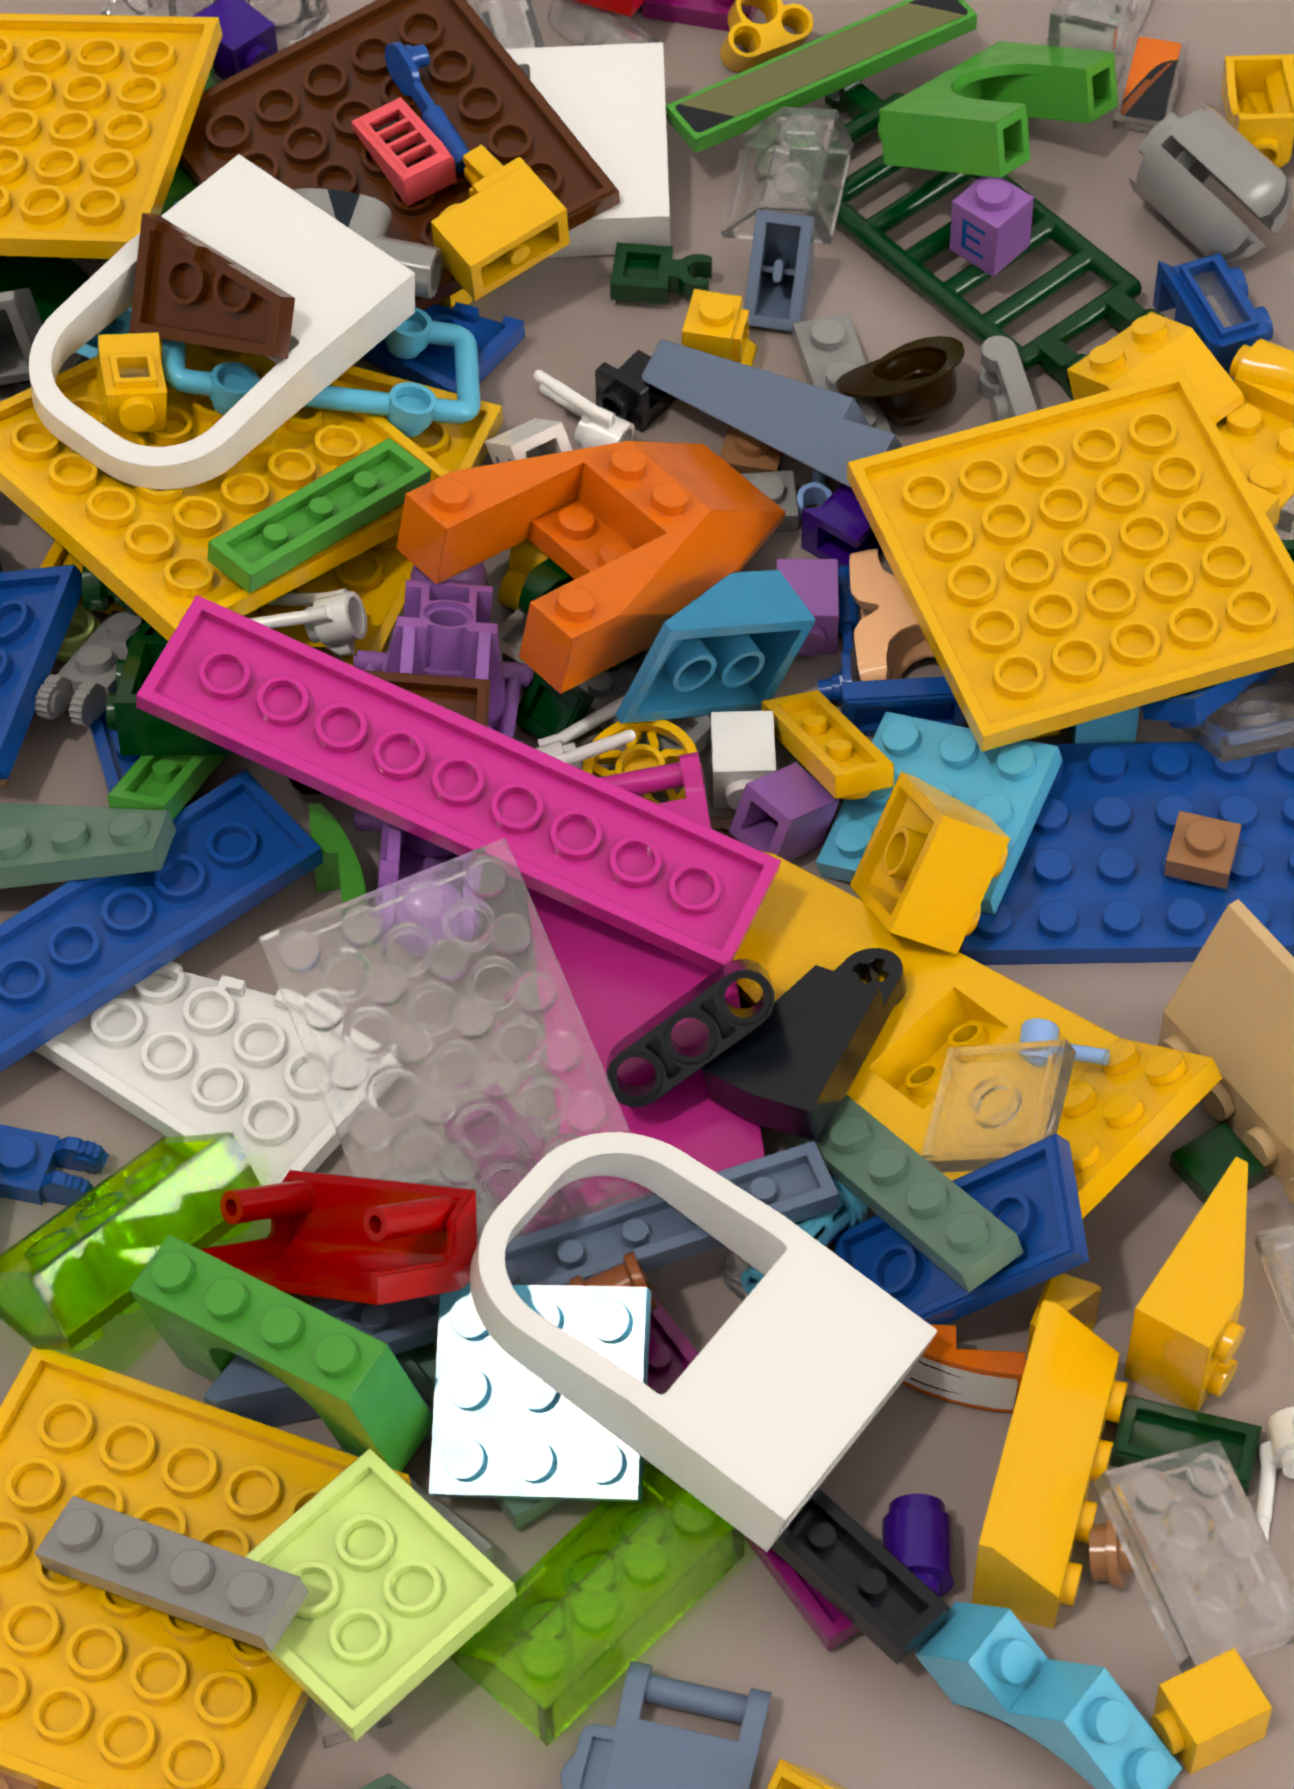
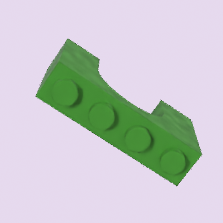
M999 41L879 109L878 135L882 142L884 165L1001 178L1030 160L1028 118L1090 124L1118 107L1115 52Z
M170 1234L129 1289L184 1367L215 1382L236 1354L253 1362L300 1395L319 1414L341 1448L354 1456L360 1457L370 1448L391 1469L402 1472L433 1426V1415L388 1344Z

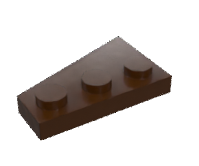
M142 213L129 333L159 332V338L271 358H288L295 297L160 215Z

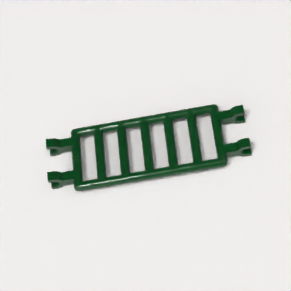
M858 81L825 96V102L830 107L841 112L846 110L854 119L817 142L796 126L789 112L764 123L770 129L759 135V144L771 153L780 152L788 159L780 168V176L785 182L982 344L987 338L992 336H1004L1011 339L1017 347L1024 371L1026 372L1039 364L1061 383L1065 393L1072 401L1073 395L1067 369L1086 357L1087 354L1081 353L1078 355L1067 344L1104 319L1122 332L1131 326L1137 318L1145 316L1150 312L1165 317L1155 309L1148 308L1145 310L1134 301L1142 291L1141 282L1035 197L1030 246L1001 271L1050 239L1071 256L982 314L962 297L991 279V275L971 264L943 282L923 266L949 249L951 221L907 250L902 249L885 235L973 177L977 180L981 176L941 171L866 219L847 203L903 167L884 165L882 154L830 188L810 173L877 131L880 120L879 109L904 96L905 94L894 93L882 100L863 85L861 81ZM1005 175L1002 177L1010 183L1014 184L1015 186L1019 187L1023 191L1027 192L1009 176ZM1089 271L1093 272L1111 287L1023 347L1001 330Z

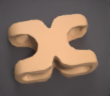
M874 548L851 553L849 559L850 589L854 601L860 606L861 620L854 630L861 681L901 679V675L912 663L926 657L935 658L896 577L882 568L878 549Z

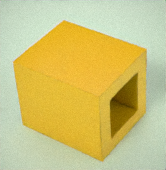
M1233 1648L1159 1684L1153 1716H1151V1725L1170 1753L1179 1756L1191 1775L1264 1739L1272 1706L1236 1649Z

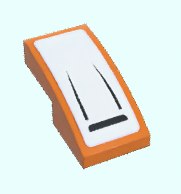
M930 1324L938 1331L918 1364L902 1384L932 1397L966 1407L1013 1413L1026 1365V1352L956 1349L955 1325Z

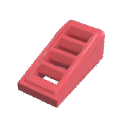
M401 97L351 121L352 129L407 207L457 182L454 158L438 137ZM395 119L399 120V122H396L378 132H375V129ZM405 130L408 132V134L388 144L384 142ZM413 144L417 145L398 156L395 154ZM423 156H425L426 158L425 160L411 167L406 166L407 164Z

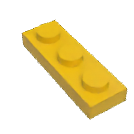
M819 690L761 701L762 711L773 710L774 736L835 799H862L867 797L871 791L894 787V764Z

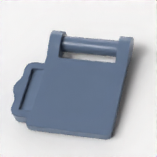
M631 1660L624 1683L615 1728L600 1724L586 1726L579 1735L575 1754L561 1770L563 1789H750L772 1692L751 1688L749 1695L678 1680L652 1674V1665ZM648 1702L740 1723L742 1727L739 1741L640 1719L643 1703Z

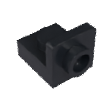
M637 350L619 369L603 362L595 370L596 405L615 413L617 417L633 423L635 429L643 433L677 398L643 381L642 374L651 356Z

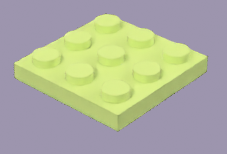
M370 1448L245 1556L251 1560L299 1576L308 1589L307 1597L273 1652L262 1650L355 1742L517 1597L514 1583Z

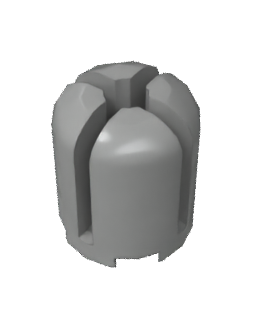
M1199 102L1205 109L1192 111L1181 118L1174 112H1171L1152 128L1137 149L1144 156L1138 170L1137 182L1135 183L1130 177L1129 182L1133 191L1159 212L1206 257L1220 253L1228 265H1233L1251 258L1265 248L1266 245L1250 231V228L1203 185L1207 178L1211 176L1275 235L1278 234L1287 220L1294 199L1289 179L1282 170L1229 124L1225 117L1215 108L1204 102Z

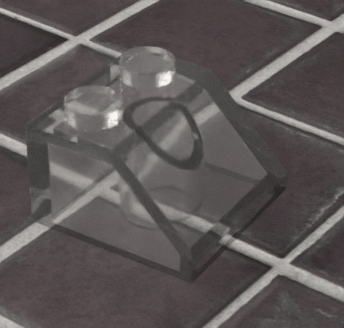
M782 107L743 134L721 228L723 238L753 240L756 211L760 209L814 216V243L831 244L853 148L851 138L837 109Z

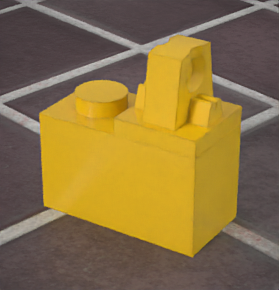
M482 144L463 155V162L465 164L464 174L472 185L468 189L470 198L462 203H456L447 207L439 217L431 221L434 247L442 248L444 267L474 301H477L570 244L567 209L520 156L503 166Z

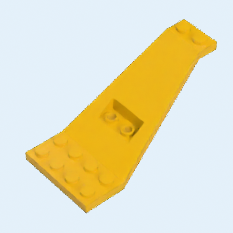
M764 852L781 860V864L734 960L749 959L759 963L766 969L773 984L776 1001L815 965L834 971L852 954L869 948L886 949L895 953L900 958L907 981L906 994L893 1008L846 1095L952 1181L1057 1133L1070 1142L1083 1219L1222 1079L1213 1057L1120 1038L960 952L956 955L890 933L862 900L774 853ZM879 975L876 980L882 982L884 977ZM748 978L737 980L739 995L750 1006H754L761 998L763 992L761 986L756 981ZM1033 1018L1050 1020L1059 1027V1041L1108 1049L1110 1051L1109 1063L1104 1066L1072 1060H1056L1054 1067L1047 1070H1037L1028 1063L1026 1052L1019 1046L1022 1024L1026 1020Z

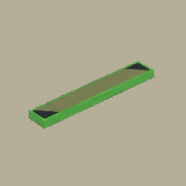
M904 0L666 105V120L696 154L969 33L977 28V14L964 0Z

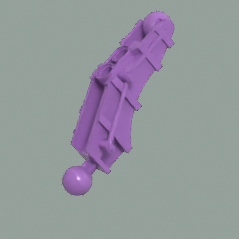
M483 562L437 585L413 565L410 580H406L404 616H397L387 652L357 650V655L354 654L353 666L361 670L491 680L488 727L497 732L499 730L500 733L514 739L521 687L529 688V683L533 682V669L526 663L502 661L498 624L490 623L493 586H487V572ZM354 810L353 825H357L356 830L382 832L375 931H381L380 941H393L406 954L422 959L444 957L459 946L472 947L473 938H479L484 886L483 866L361 810Z

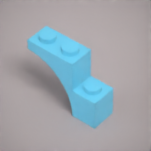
M955 1601L950 1608L947 1622L926 1639L914 1654L953 1704L980 1711L1021 1731L1057 1755L1095 1789H1168L1183 1769L1105 1667L1048 1659L1009 1608Z

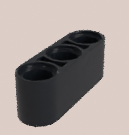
M749 959L733 960L723 965L620 1040L610 1050L606 1061L607 1086L611 1095L618 1102L629 1107L647 1106L760 1026L771 1015L775 1004L773 984L767 970L759 963ZM745 978L756 981L761 986L763 992L760 1000L754 1006L740 1009L732 1006L726 1000L725 993L732 982ZM685 1018L701 1020L708 1027L707 1038L695 1047H683L673 1040L671 1032L678 1021ZM633 1057L646 1059L655 1069L653 1078L642 1086L625 1084L617 1074L619 1066L625 1060Z

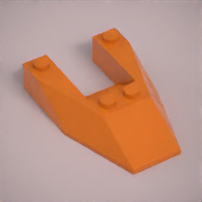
M624 441L451 471L405 493L396 549L436 585L527 539L561 567L574 580L530 602L519 658L556 691L562 694L650 648L665 621L727 575L740 572L784 521L786 511L705 444Z

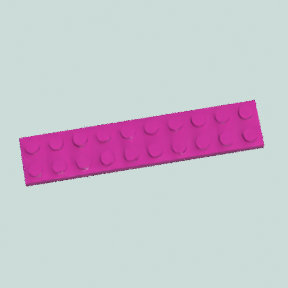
M198 595L195 596L136 695V708L712 972L717 971L723 965L734 960L781 864V860Z

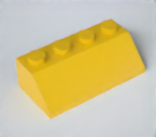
M1043 1300L978 1544L971 1602L972 1604L1009 1608L1019 1621L1051 1629L1055 1627L1060 1604L1073 1607L1076 1600L1083 1565L1071 1562L1076 1541L1089 1544V1531L1095 1522L1098 1508L1097 1502L1086 1500L1091 1480L1100 1483L1105 1482L1113 1442L1102 1440L1101 1438L1106 1420L1119 1423L1128 1382L1116 1380L1120 1353L1056 1302Z

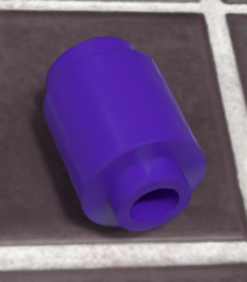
M914 1493L895 1498L889 1504V1513L882 1520V1546L940 1598L941 1595L949 1592L954 1585L952 1518L945 1512L944 1502L935 1496Z

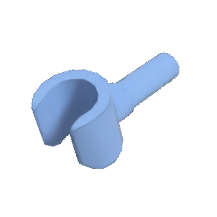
M813 468L811 482L803 485L797 494L799 520H802V509L812 504L821 506L832 495L830 489L825 485L826 475Z
M1033 1018L1026 1020L1022 1024L1019 1046L1026 1052L1028 1063L1037 1070H1047L1054 1067L1056 1060H1072L1104 1066L1109 1063L1110 1051L1108 1049L1059 1041V1027L1050 1020Z

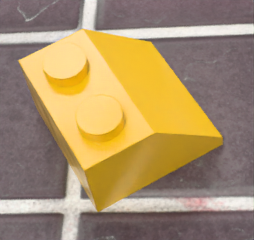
M1153 312L1137 318L1131 326L1105 344L1092 349L1089 355L1067 369L1073 400L1185 370L1215 424L1245 403L1241 390L1191 327Z
M901 771L849 886L890 933L957 955L965 936L970 935L978 924L981 913L980 904L991 880L996 878L1004 868L1008 854L1007 846L1011 838L988 815L919 778Z

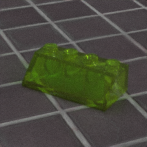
M233 1132L161 1138L0 1254V1318L36 1350L66 1349L68 1353L79 1352L96 1343L104 1335L102 1326L115 1316L127 1315L141 1308L129 1289L169 1234L200 1249L209 1247L215 1241L223 1242L245 1231L252 1222L229 1224L224 1220L220 1210L221 1197L226 1191L261 1186Z
M644 1463L642 1502L602 1501L514 1583L517 1597L449 1658L548 1746L629 1668L631 1660L636 1661L744 1557L745 1535L655 1466Z

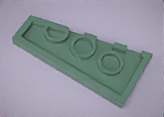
M0 802V889L159 871L163 867L175 836L176 828L168 810Z

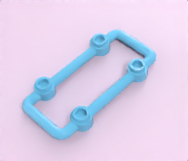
M415 307V313L384 338L387 349L398 358L412 359L417 357L428 344L453 347L457 400L436 398L429 388L418 383L404 382L395 385L390 393L327 386L304 406L387 416L389 422L407 437H415L422 434L432 422L450 424L469 422L478 415L481 406L477 342L474 335L463 326L432 321L426 312ZM162 339V368L168 385L179 392L209 396L214 409L222 415H225L262 379L258 377L251 367L239 362L220 363L213 368L212 372L187 369L186 343Z

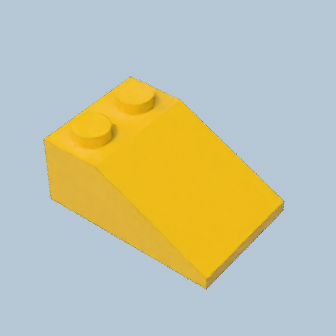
M1235 1157L1135 1307L1124 1376L1176 1405L1194 1411L1200 1410L1209 1394L1220 1398L1227 1389L1238 1366V1361L1232 1357L1245 1333V1327L1238 1324L1244 1289L1248 1162L1238 1157Z

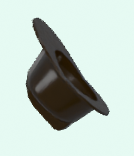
M945 336L921 338L906 343L880 359L841 375L836 381L837 391L851 397L876 398L887 419L899 425H915L941 411L953 401L957 391L955 367L961 363L964 357L965 350L963 344L953 337Z

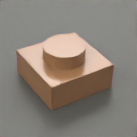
M728 425L720 458L737 472L743 474L781 471L785 454Z
M1179 811L1165 862L1164 875L1227 889L1242 824Z

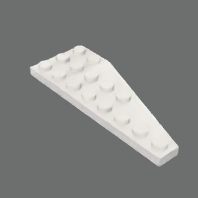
M172 961L34 1050L245 1188L282 1183L289 1170L315 1172L404 1074L401 1058L300 995L278 990L276 996L246 988L244 980L222 975L219 981L184 972L182 964Z

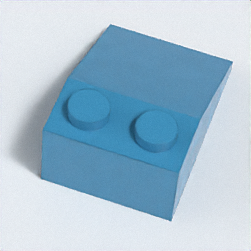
M779 570L730 573L663 623L615 716L623 724L709 716L711 712L762 711L761 701L774 697L816 619Z

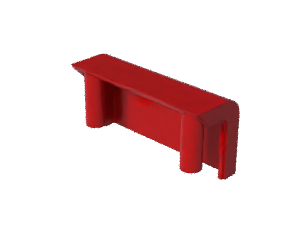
M289 1170L282 1183L229 1190L221 1197V1214L229 1224L234 1225L271 1219V1231L266 1238L200 1248V1250L286 1293L381 1305L453 1292L464 1288L470 1282V1267L477 1246L476 1190Z

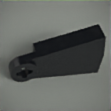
M869 948L852 954L834 971L815 965L775 1001L771 1015L760 1026L701 1068L710 1099L761 1126L820 1142L893 1008L906 994L907 981L900 958L895 953L886 949ZM879 975L884 977L882 982L876 979Z

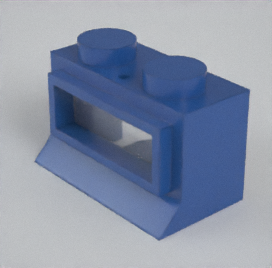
M1220 253L1173 267L1158 260L1153 299L1155 310L1162 312L1176 308L1174 321L1191 327L1228 375L1231 363L1241 346L1244 344L1252 346L1259 339L1266 341L1272 339L1273 325L1268 311L1263 306L1254 308L1248 299V285L1244 273L1239 267L1229 268Z

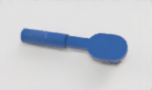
M399 41L389 43L385 48V62L390 76L405 96L413 98L422 112L421 119L438 137L454 158L456 172L463 173L465 168L463 155L470 151L441 106L435 105L421 83L418 68L429 65L430 57L427 48L423 44L412 46L410 44L403 45Z
M848 565L838 567V634L843 637L844 649L841 653L842 669H840V673L832 674V678L818 680L817 682L818 690L831 703L837 702V704H841L842 682L860 681L854 642V630L860 621V606L854 601L851 593L850 567Z

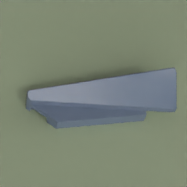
M660 339L642 374L644 382L850 488L851 486L847 480V462L902 447L895 434L870 427L853 397Z

